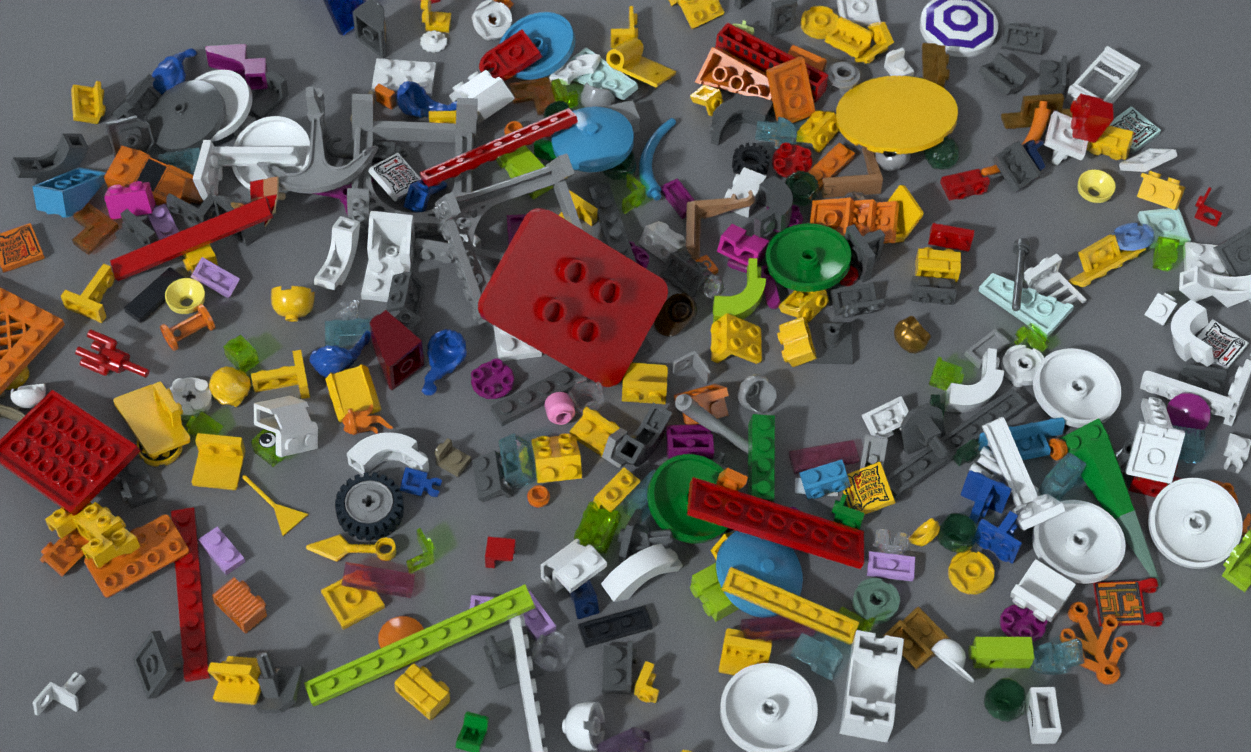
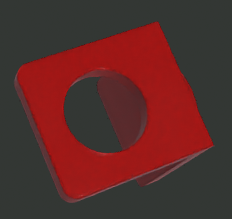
M1209 187L1204 196L1200 195L1195 206L1198 207L1194 218L1216 227L1222 212L1204 205L1212 189ZM1204 213L1213 214L1215 219L1207 218Z

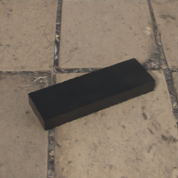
M169 267L124 307L125 312L139 323H142L166 301L165 292L168 286L174 281L185 277Z
M646 605L578 624L585 648L653 628Z

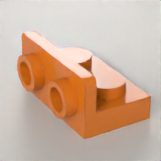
M76 528L62 539L60 538L55 544L50 542L41 551L43 556L40 561L42 563L46 562L63 577L84 555L81 548L89 543V541L80 535Z

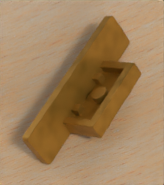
M922 43L923 79L934 82L944 88L945 81H949L950 69H946L949 63V54H946V46L937 45L936 43Z
M1062 93L1023 96L1020 112L1002 113L1001 120L1006 129L1031 127L1035 108H1039L1040 101L1048 102L1047 109L1051 110L1047 126H1049L1050 118L1054 111L1071 118L1072 113L1070 109H1062L1064 103Z

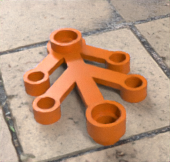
M1074 602L1068 610V617L1073 622L1079 623L1087 641L1076 637L1074 631L1069 628L1062 630L1059 636L1060 641L1063 644H1070L1079 648L1071 652L1069 661L1073 665H1080L1095 672L1097 679L1102 684H1114L1120 677V670L1116 665L1121 653L1126 650L1128 642L1124 637H1116L1112 643L1113 651L1108 660L1103 651L1111 633L1116 630L1118 621L1115 617H1106L1102 623V632L1099 639H1097L1087 618V606L1082 602ZM1075 608H1079L1083 612H1078ZM1106 622H1111L1114 626L1110 627ZM1064 634L1070 635L1071 639H1066ZM1120 642L1124 647H1119L1116 643ZM1083 651L1094 655L1097 662L1085 658ZM1073 655H1078L1081 659L1077 660ZM1105 669L1109 670L1112 674H1107Z

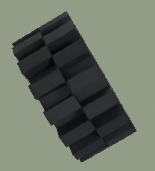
M746 143L745 147L743 144L739 145V148H736L733 154V172L740 174L743 168H747L762 175L767 174L770 161L767 149L762 150L763 146L760 144L756 147V143H753L752 146ZM746 159H753L757 161L758 164L749 165L743 161Z

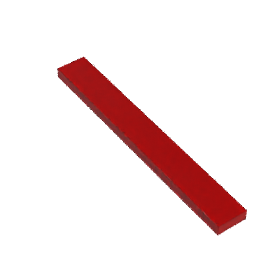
M266 197L260 198L110 260L115 280L121 281L274 218L268 199Z

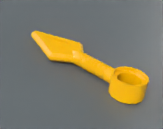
M339 534L306 546L307 550L335 562H338L348 553H373L382 561H390L397 553L395 542L387 537L379 539L376 544L364 545L349 544ZM383 545H390L392 547V550L386 554L379 551Z

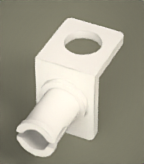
M74 672L63 687L50 682L33 701L35 715L39 716L53 699L77 712L79 710L78 697L75 694L86 683L85 678L81 674L78 676V673ZM46 696L44 702L40 705L42 699Z

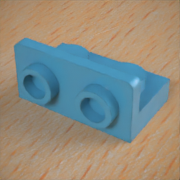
M843 460L799 472L807 499H818L823 497L824 494L841 492L851 486Z

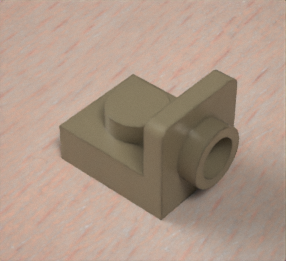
M449 438L444 443H440L434 453L436 465L456 477H459L471 462V457L453 447L452 440Z

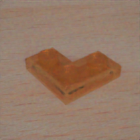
M548 77L509 83V90L515 98L513 104L533 101L537 116L557 112V105Z
M87 203L82 210L77 211L73 215L74 221L85 229L75 236L72 241L75 246L90 255L119 229L118 223L90 203Z

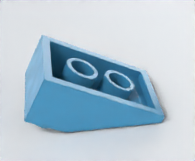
M78 167L32 186L36 209L44 211L46 214H58L64 218L73 216L75 212L84 208L105 183L104 176L106 172Z

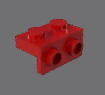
M933 223L930 228L928 244L969 252L975 230Z

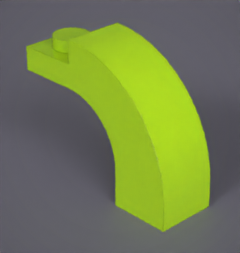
M749 258L747 286L741 293L734 296H714L713 323L726 313L740 319H745L759 306L763 297L766 278H761V266H757L756 258Z

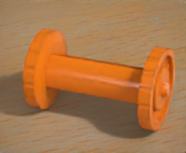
M197 305V314L171 328H168L165 324L160 326L164 339L173 351L179 349L178 341L204 327H207L210 331L215 329L214 321L204 305ZM176 329L180 331L179 337L174 335Z

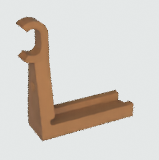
M862 146L868 175L823 178L822 197L832 198L881 194L883 178L876 161L875 152L869 151L867 147Z
M752 190L748 192L749 196L743 199H738L736 194L733 193L731 198L687 202L686 248L693 260L700 259L701 218L707 219L734 209L751 206L755 202Z

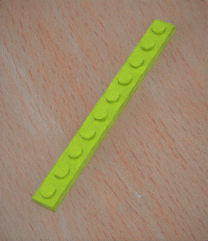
M524 584L304 682L311 704L315 707L534 609L535 605L526 585Z

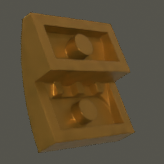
M919 607L915 608L904 620H899L883 635L904 639L902 656L916 670L935 656L931 649L938 641L950 639Z

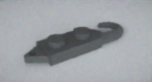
M340 137L332 138L327 142L326 150L332 157L353 159L354 141L347 145L346 150L332 148L335 142L342 140ZM373 141V146H378V150L372 162L379 163L396 153H399L402 158L408 156V152L396 146L394 142Z

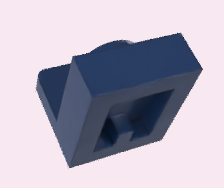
M1030 140L1023 144V147L1038 170L1041 171L1046 166L1037 149L1044 142L1043 140Z
M590 580L572 593L568 591L575 607L577 619L599 614L597 595Z

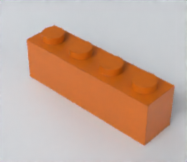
M711 48L695 83L772 101L765 72L721 48Z

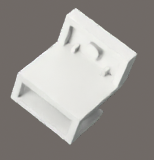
M486 70L481 74L477 71L469 76V82L466 84L460 82L454 86V92L449 95L453 102L457 98L478 99V124L515 99L500 77L493 78Z
M286 396L254 403V425L276 433L277 456L284 457L318 449V426L308 415L305 408L309 407L307 401L293 396ZM260 410L275 416L260 419Z
M575 539L541 564V578L555 594L564 587L572 593L606 568L607 562L593 546L587 545L584 547L580 545L579 539Z
M1035 559L1020 583L1016 584L1011 591L1010 597L1013 598L1012 601L1017 606L1023 609L1027 607L1032 610L1033 615L1039 620L1052 622L1074 591L1076 584Z

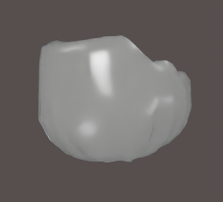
M588 82L585 83L580 96L584 107H603L615 103L614 94H611L609 89H599L590 86Z
M884 151V154L875 152L878 166L886 171L900 169L910 160V153L896 154V152Z
M761 374L749 375L737 390V397L741 406L756 413L767 412L777 399L775 387L768 378Z

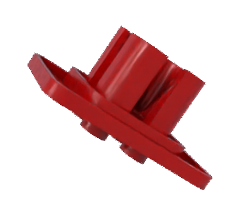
M535 208L524 217L480 296L478 312L485 321L603 387H613L624 377L668 296V287L666 282L656 274L554 212L544 208Z

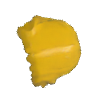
M225 366L216 370L209 381V390L212 396L222 405L227 404L238 407L244 398L248 396V392H250L251 378L245 372L233 367Z

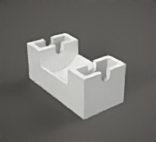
M856 630L851 646L839 734L888 742L894 724L896 707L894 702L898 670L902 658L903 638L885 635L884 638L880 639L875 637V633Z

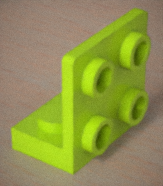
M1251 529L1243 537L1242 542L1235 546L1229 558L1223 564L1226 569L1222 576L1243 592H1246L1251 586Z

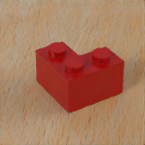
M1080 94L1076 101H1073L1071 104L1072 121L1070 127L1073 131V138L1096 143L1114 120L1113 103L1105 102L1101 98Z

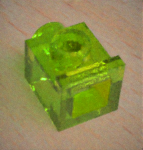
M1158 237L1153 251L1152 268L1162 271L1172 269V263H1176L1178 258V251L1176 250L1180 243L1179 239Z
M242 335L229 340L223 346L225 356L238 370L247 372L259 363L257 351Z
M938 356L929 385L946 391L951 383L962 384L965 375L961 373L963 367L943 361L942 357Z

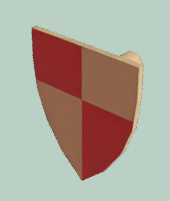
M279 177L250 182L251 202L266 197L272 214H276L277 200H285L286 198L285 193L279 192ZM271 219L265 221V223H264V226H265V227L267 226V224L269 223V221H270Z

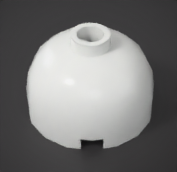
M587 701L579 703L570 709L566 719L563 720L562 730L571 745L585 751L599 750L605 736V731L600 732V723H605L601 704L599 702Z

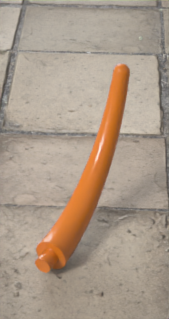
M1040 101L1039 108H1035L1030 131L1022 146L1030 140L1039 141L1041 139L1051 112L1050 109H1047L1048 102ZM996 164L981 170L983 176L1000 173Z

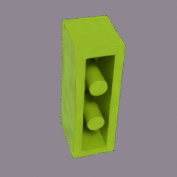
M522 146L515 152L506 153L496 159L498 165L506 169L510 178L545 167L526 146ZM553 185L528 193V195L534 200L553 189Z

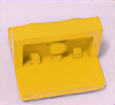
M727 628L718 671L724 674L735 675L748 666L768 663L772 647V637Z
M228 656L226 661H221V663L210 662L207 671L218 681L213 700L216 702L249 705L257 703L261 692L258 682L261 671L256 658Z

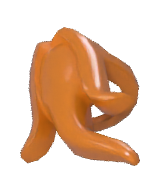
M372 404L364 411L354 412L353 408H349L348 413L342 420L345 425L344 431L353 435L367 431H373L378 434L377 428L370 426L374 423H380L388 429H393V427L378 415L368 416L373 411Z

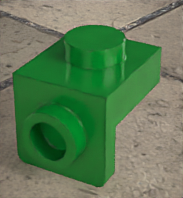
M842 494L841 500H836L832 509V513L835 514L833 522L860 530L865 513L844 506L847 495Z
M467 711L464 715L463 726L456 740L455 748L468 752H480L487 736L489 717Z

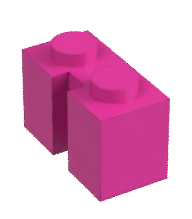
M136 181L126 188L120 184L113 185L108 188L104 196L111 220L122 218L120 213L126 209L135 216L151 214L156 206L149 182L142 183L141 181Z
M731 224L721 235L717 252L746 266L748 265L749 258H756L758 265L765 256L769 241L762 237L759 238L755 234L750 237L746 235L747 230Z

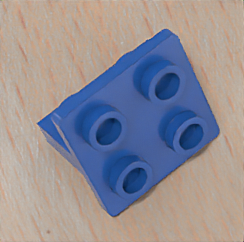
M969 470L960 494L975 502L969 521L977 524L980 516L985 518L989 508L1002 513L1012 489L1002 482H996L987 478L980 472Z
M1010 511L998 528L985 519H981L974 540L981 548L994 552L1000 560L1013 564L1022 545L1020 541L1013 538L1014 532L1018 527L1015 524L1018 515Z

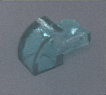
M778 117L777 123L757 121L755 140L775 142V148L777 149L786 142L791 145L796 144L797 130L789 120Z
M801 633L791 652L792 657L812 666L811 671L831 681L843 661L841 652L833 644L825 639L823 642H820Z
M1077 638L1057 645L1049 642L1033 647V670L1040 674L1068 673L1067 668L1085 663L1082 641Z

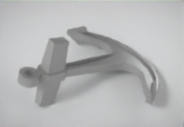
M314 86L306 87L307 116L312 123L309 162L307 166L300 172L286 173L268 163H257L258 167L262 169L268 178L278 176L280 187L297 193H321L349 183L371 163L378 150V146L374 145L364 149L361 154L347 165L340 167L329 165L326 162L323 135H327L325 105L323 102L325 97L322 89L314 88Z

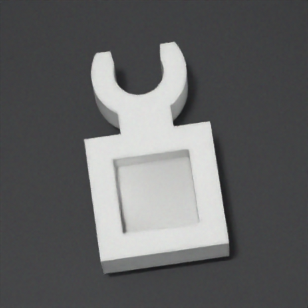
M1229 434L1224 451V456L1228 457L1224 463V469L1227 470L1230 464H1234L1236 466V473L1240 472L1243 462H1246L1251 446L1250 439Z

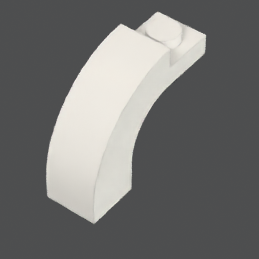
M340 216L333 225L329 254L324 265L314 278V285L335 290L338 285H343L355 257L359 240L360 221Z
M1189 300L1180 307L1172 319L1171 332L1176 353L1185 362L1192 357L1196 362H1201L1208 367L1214 363L1212 347L1195 337L1198 331L1208 325L1207 310L1193 300Z
M988 348L983 355L980 382L973 385L950 384L946 390L945 411L954 413L971 412L989 402L1000 387L1004 376V370H998L999 358L996 357L997 349Z
M389 432L371 435L358 442L347 452L348 464L362 475L366 472L370 473L378 464L389 460L400 461L412 469L429 472L428 457L423 452L418 451L417 441L399 433Z
M662 544L653 545L637 552L622 562L605 578L601 585L613 602L628 600L649 579L659 574L677 572L683 564L671 548L665 549Z

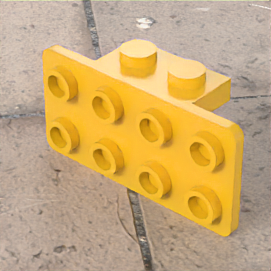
M161 381L114 398L115 407L149 457H155L188 444L191 441L189 434L182 425L181 415H183V409L179 402L174 401L171 390L169 388L166 389Z

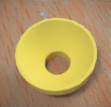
M1093 169L1081 174L1077 188L1079 194L1084 199L1093 203H1102L1112 197L1116 185L1114 179L1108 173ZM1094 189L1099 192V195L1092 196L1088 191Z
M178 279L166 289V303L176 313H193L197 311V305L204 304V287L195 279ZM184 299L193 300L190 306L181 305Z

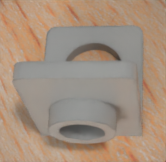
M696 351L673 362L674 375L693 366L706 384L710 382L711 372L709 366L704 359L699 357ZM687 360V362L683 366L679 367V365L682 362Z

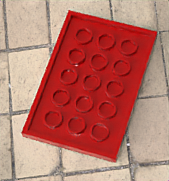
M51 390L0 439V465L73 516L77 515L141 452L137 445L54 390Z

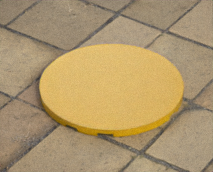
M885 76L862 82L847 91L838 102L836 108V121L841 134L857 146L862 145L867 147L869 151L884 154V151L896 152V154H909L936 146L944 141V137L953 132L958 118L957 103L946 89L934 82L912 76Z

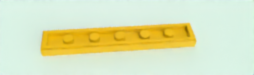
M729 568L721 589L849 645L853 643L859 621L735 568Z

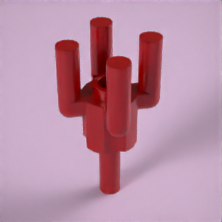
M92 329L88 331L87 337L95 340L91 348L99 351V353L96 354L80 346L75 351L76 355L83 357L80 360V366L103 376L108 375L110 370L119 374L129 370L146 378L150 372L149 369L130 362V355L116 349L117 341Z

